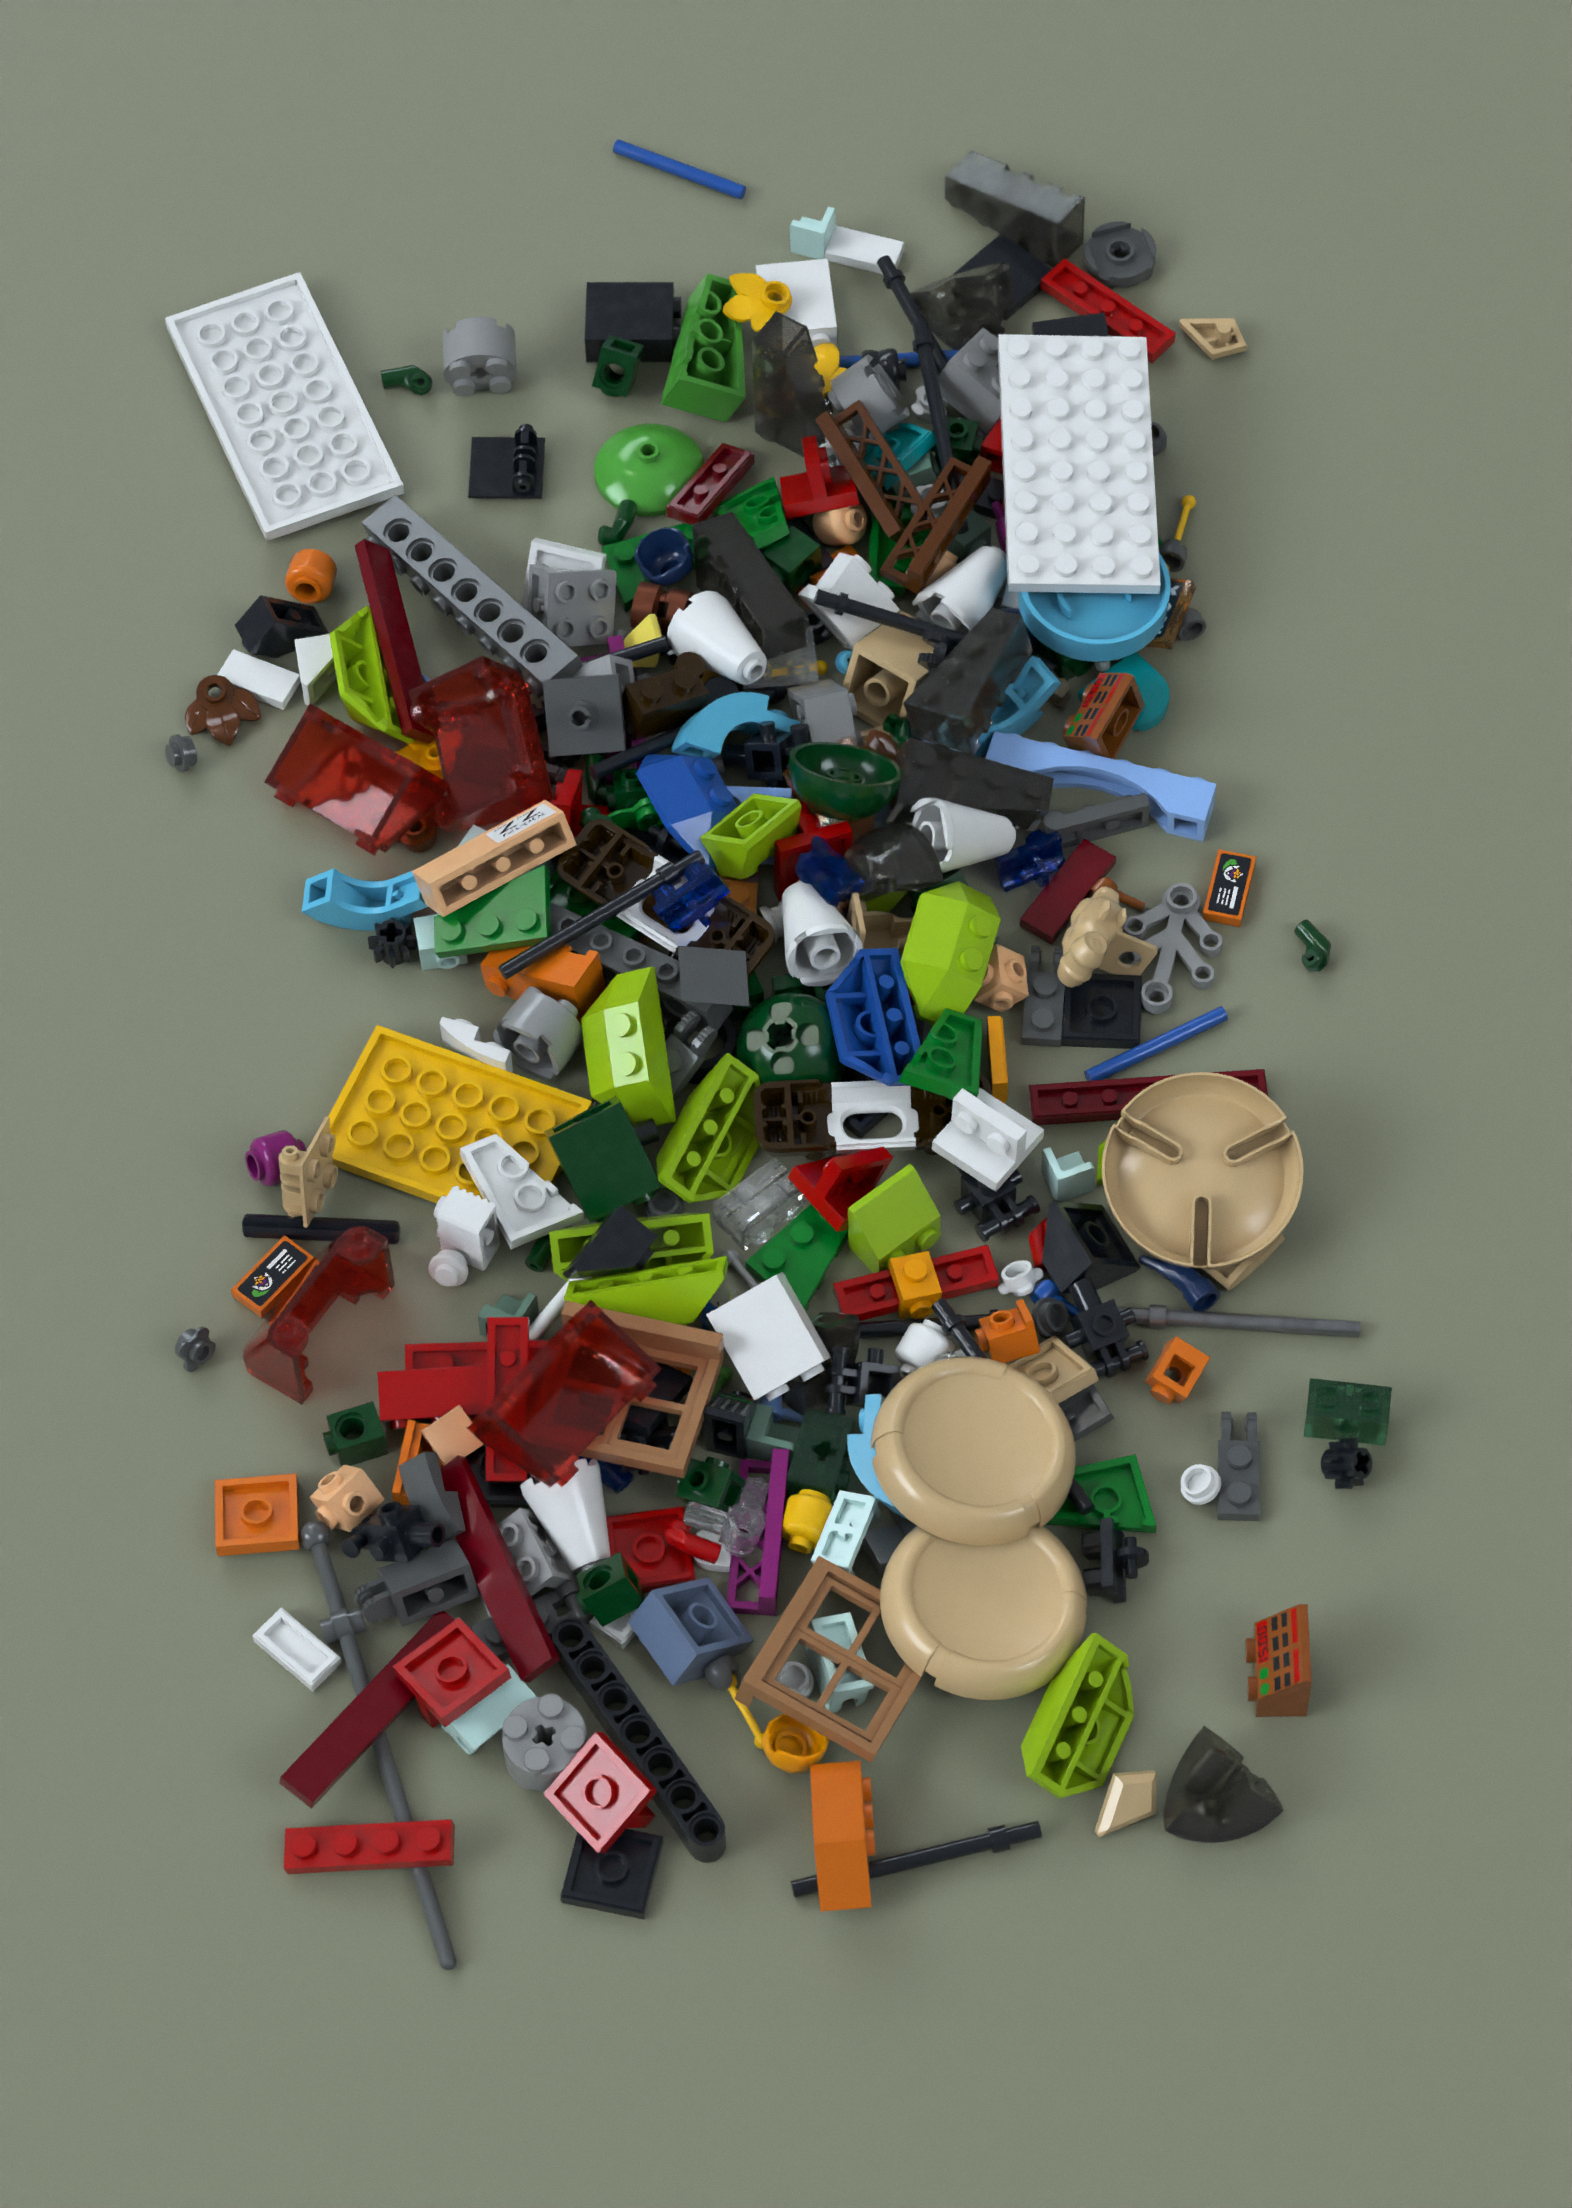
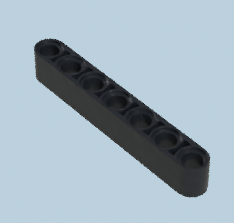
M575 1617L561 1619L552 1630V1642L560 1658L558 1664L612 1742L658 1790L652 1799L689 1853L696 1860L703 1863H711L718 1860L726 1850V1834L723 1819L588 1626L582 1620ZM568 1639L581 1641V1643L574 1647L562 1645ZM592 1670L603 1673L601 1677L596 1679H589L584 1676ZM614 1702L626 1705L619 1711H611L606 1708ZM637 1734L648 1737L645 1742L640 1744L629 1741L632 1736ZM657 1767H666L671 1770L664 1776H656L651 1773ZM681 1799H688L694 1803L686 1809L674 1806ZM703 1832H711L717 1836L709 1842H702L696 1838Z

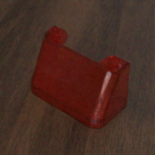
M482 655L409 690L412 704L410 713L417 725L434 733L447 795L436 800L435 809L433 810V816L439 829L449 833H457L469 830L473 824L482 827L506 821L543 800L548 802L553 800L529 690L519 672Z
M311 703L308 705L264 782L277 790L274 795L275 798L292 808L299 802L357 836L358 840L355 845L374 856L378 850L386 853L444 796L450 783L418 764L399 755Z
M355 1226L346 1230L323 1248L246 1343L243 1349V1360L247 1371L255 1378L302 1405L314 1389L312 1382L305 1375V1369L309 1365L308 1358L301 1353L309 1342L310 1332L339 1296L356 1305L360 1300V1296L368 1293H376L378 1297L384 1300L395 1286L388 1239L371 1228Z
M590 1300L546 1342L466 1429L479 1441L548 1487H552L555 1483L563 1487L579 1470L574 1465L579 1458L578 1456L632 1399L636 1398L639 1402H642L653 1391L657 1384L652 1379L662 1368Z

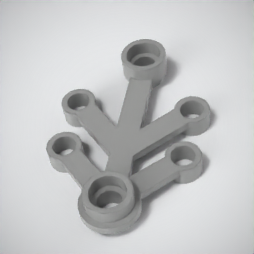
M1186 883L1173 884L1164 892L1162 904L1139 916L1133 915L1126 918V922L1123 925V933L1143 940L1146 936L1147 928L1168 919L1165 930L1144 940L1157 946V952L1160 951L1154 978L1147 981L1141 990V1004L1151 1014H1161L1167 1011L1172 1004L1173 991L1169 985V980L1176 953L1190 970L1191 983L1195 988L1205 990L1214 983L1215 971L1213 967L1204 963L1182 934L1184 921L1198 936L1199 951L1205 957L1212 958L1218 956L1222 951L1223 939L1218 932L1212 931L1198 912L1200 896L1191 885ZM1184 902L1187 905L1180 906L1176 905L1175 903ZM1131 926H1138L1139 928H1141V930L1133 932L1128 928ZM1208 941H1213L1217 945L1214 947H1208L1204 943ZM1125 952L1119 956V960L1129 958L1133 961L1128 965L1135 964L1141 959L1140 955L1135 952ZM1204 973L1209 977L1207 979H1200L1196 975ZM1159 998L1162 1002H1153L1151 999Z

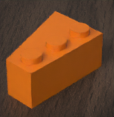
M534 945L490 951L480 964L485 987L493 994L517 1000L529 986L535 987L556 1001L565 999L572 1003L578 1010L576 1018L580 1024V1019L606 988L599 952L589 950L586 955L571 952L573 949L570 945L561 947L507 980L500 973L498 966Z
M861 1760L810 1764L813 1839L820 1912L872 1908L868 1856H876L874 1830H866L874 1829L871 1778L862 1777Z

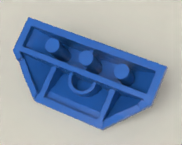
M646 755L636 775L666 830L688 853L691 854L696 850L701 852L705 859V864L700 867L705 872H718L711 855L703 845L700 837L738 806L718 773L716 765L712 762L711 758Z
M898 948L860 949L825 994L839 1061L887 1086H910L898 1081L903 1070L913 1059L915 1052L919 1048L920 1040L900 963Z

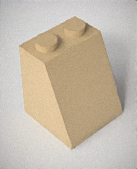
M901 611V612L899 613V614H902V615H905V616H909V617L914 618L913 616L907 614V613L904 612V611ZM881 625L854 644L843 687L848 690V693L852 692L857 706V715L855 716L876 727L882 725L884 719L889 714L896 713L900 718L905 717L911 729L923 700L933 703L947 685L928 674L929 670L918 663L919 653H933L934 650L933 647L923 641L922 636Z

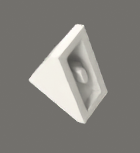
M329 634L294 639L304 703L309 707H312L337 679Z

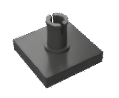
M620 674L543 680L549 757L627 750Z

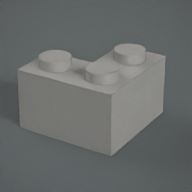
M983 327L949 360L938 376L942 398L969 420L978 421L979 428L986 434L992 430L1001 418L998 337Z
M832 679L787 688L792 719L801 722L800 724L809 725V731H807L808 742H833L864 746L860 730H855L852 716L857 715V706L852 692L848 693L846 688Z

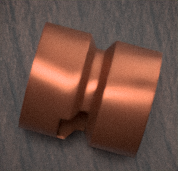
M641 581L637 587L632 604L631 628L634 629L649 614H655L662 635L667 636L668 627L673 615L679 608L684 611L692 603L688 599L694 593L674 587L666 592L660 584ZM665 603H669L666 619H663Z

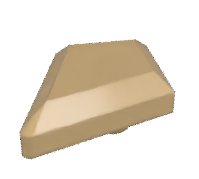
M1192 318L1179 320V327L1212 360L1247 350L1245 340L1234 318Z
M1154 1770L1113 1773L1094 1830L1098 1837L1156 1814V1772Z

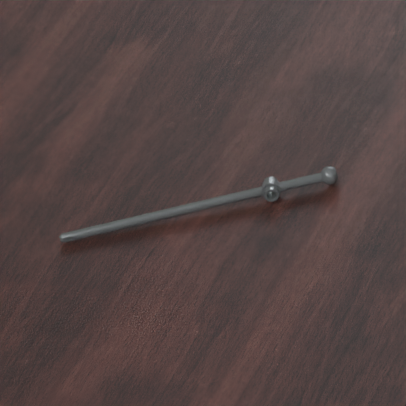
M310 1521L301 1528L299 1540L302 1547L312 1552L331 1617L320 1620L321 1629L327 1644L336 1641L340 1642L357 1696L370 1683L356 1640V1634L367 1631L359 1607L347 1611L327 1548L331 1542V1530L321 1521ZM384 1731L372 1744V1748L395 1821L410 1822L413 1819ZM428 1867L410 1868L440 1964L444 1969L451 1970L456 1965V1958Z

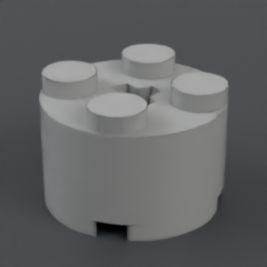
M470 317L455 322V329L448 332V328L444 330L442 335L444 378L448 384L453 386V392L456 395L470 396L474 394L475 390L490 389L498 394L511 390V383L517 375L515 332L510 325L506 323V328L498 326L494 318Z
M866 355L831 380V391L827 395L839 412L843 409L845 410L858 400L862 401L883 434L907 418L909 410L907 406L902 410L900 409L897 401L903 397L880 364L874 367L870 365L873 357ZM857 414L851 419L852 422L849 423V427L856 437H861L864 420L860 414ZM870 432L869 439L875 440L874 436Z
M529 986L493 1032L494 1040L505 1047V1049L511 1050L519 1058L515 1065L537 1078L551 1079L554 1074L557 1076L583 1044L582 1027L576 1018L578 1010L565 999L556 1001L543 994L539 989Z
M546 1694L543 1697L532 1698L521 1703L503 1722L502 1743L507 1770L520 1787L529 1791L533 1789L545 1792L588 1741L585 1722L581 1714L574 1706L562 1700L556 1694Z

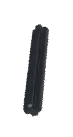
M245 1214L242 1221L243 1235L252 1238L281 1239L285 1235L289 1239L378 1244H397L400 1239L399 1222L392 1220L313 1217L308 1228L303 1226V1216Z

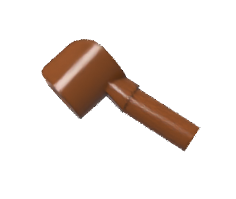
M1103 877L1091 888L1092 892L1089 898L1099 888L1107 886L1119 894V902L1140 911L1145 906V902L1118 890L1116 883L1111 878Z

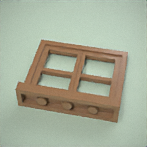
M565 1301L561 1313L563 1329L525 1433L526 1444L685 1478L704 1421V1411L711 1400L725 1358L723 1334ZM580 1346L630 1356L619 1391L569 1380ZM646 1360L696 1370L685 1405L635 1394ZM564 1391L615 1401L603 1436L553 1425ZM630 1405L681 1415L670 1450L619 1439Z
M818 1556L742 1679L735 1700L750 1707L756 1697L872 1763L922 1677L905 1663L896 1678L856 1655L878 1617L882 1619L880 1590L823 1557ZM830 1590L871 1613L849 1650L808 1628ZM798 1642L839 1665L817 1703L776 1681ZM846 1670L887 1692L865 1731L824 1708Z

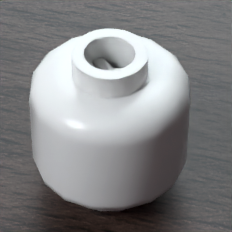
M924 1319L923 1323L910 1324L895 1351V1357L903 1364L900 1371L907 1376L929 1363L951 1358L955 1346L950 1340L952 1336H946L941 1329L942 1326L927 1319Z

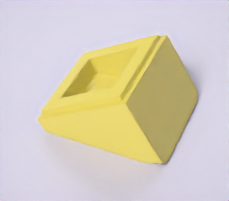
M649 614L624 639V647L627 648L661 637L662 634L657 616ZM660 653L633 661L632 666L656 667Z

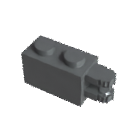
M455 1538L443 1543L440 1547H432L419 1552L409 1562H394L379 1568L381 1577L366 1582V1585H361L357 1590H354L355 1597L353 1599L361 1607V1614L368 1622L374 1623L380 1619L384 1620L396 1615L403 1627L477 1598L480 1595L470 1563Z

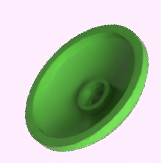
M652 423L634 425L617 432L602 445L595 459V482L604 499L617 509L621 501L629 499L637 505L636 516L667 514V505L704 464L701 450L694 440L676 428Z

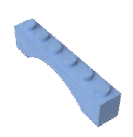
M994 731L982 766V789L1014 797H1021L1036 791L1052 788L1070 787L1099 790L1118 797L1146 793L1150 803V817L1166 833L1202 842L1204 841L1215 805L1216 783L1208 782L1203 778L1186 777L1170 773L1162 768L1144 767L1124 759L1106 758L1086 750L1077 751L1064 748L1053 742H1039L1023 738L1015 733L1006 734Z

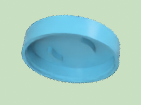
M1159 553L1161 583L1159 594L1018 592V606L1027 628L1041 643L1053 651L1082 661L1103 662L1116 660L1144 648L1156 637L1162 628L1168 610L1171 590L1169 571Z

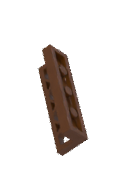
M856 401L837 416L825 411L815 419L887 536L897 543L906 529L901 520L904 503L917 505L919 508L924 499L862 401ZM857 414H860L864 420L861 437L848 435L843 427V424ZM870 432L874 436L875 440L869 439ZM853 442L860 443L859 449L856 448ZM867 444L880 446L883 454L880 467L867 465L864 461ZM888 462H890L894 469L887 468ZM872 472H878L877 480ZM886 474L896 475L901 479L898 496L886 495L882 488ZM907 491L911 495L912 499L906 498ZM890 501L897 502L895 509Z
M978 455L973 465L970 466L950 457L881 567L880 576L916 593L923 590L989 484L992 461ZM953 471L965 476L958 489L951 490L948 479ZM948 500L949 503L941 516L933 518L930 509L932 505ZM931 529L924 543L916 547L913 540L915 532ZM913 557L911 564L907 568V575L893 569L898 560Z

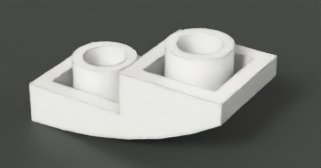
M441 1018L442 1043L448 1050L505 1071H513L511 1050L505 1049V1047L495 1042H481L479 1027L474 1026L467 1020Z

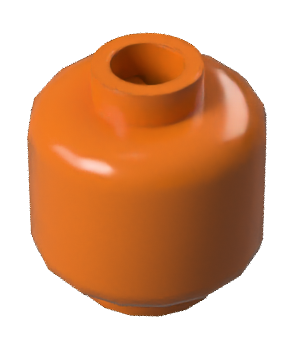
M303 549L297 552L292 557L286 573L285 585L287 591L293 598L307 604H316L326 600L332 592L336 579V564L330 555L321 550Z

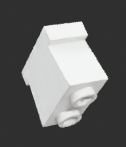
M839 552L816 586L808 584L798 595L845 648L853 650L854 644L881 624L847 613H843L840 616L834 614L833 609L814 604L818 589L837 595L843 592L848 594L850 599L895 613L900 611V609L892 601L895 597L894 593L883 582H876L871 577L869 572L872 569L862 557L857 554L851 556Z

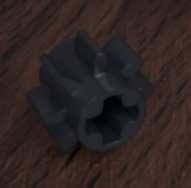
M391 917L390 920L382 924H374L377 936H369L368 945L369 949L374 950L375 962L383 961L390 965L391 968L404 961L409 963L411 961L409 950L417 949L416 936L411 935L410 923L408 922L403 925L395 921L394 917Z
M1343 1438L1340 1441L1329 1442L1330 1449H1327L1321 1458V1470L1325 1478L1335 1479V1489H1352L1353 1486H1363V1479L1367 1478L1372 1470V1458L1367 1448H1358L1357 1438Z

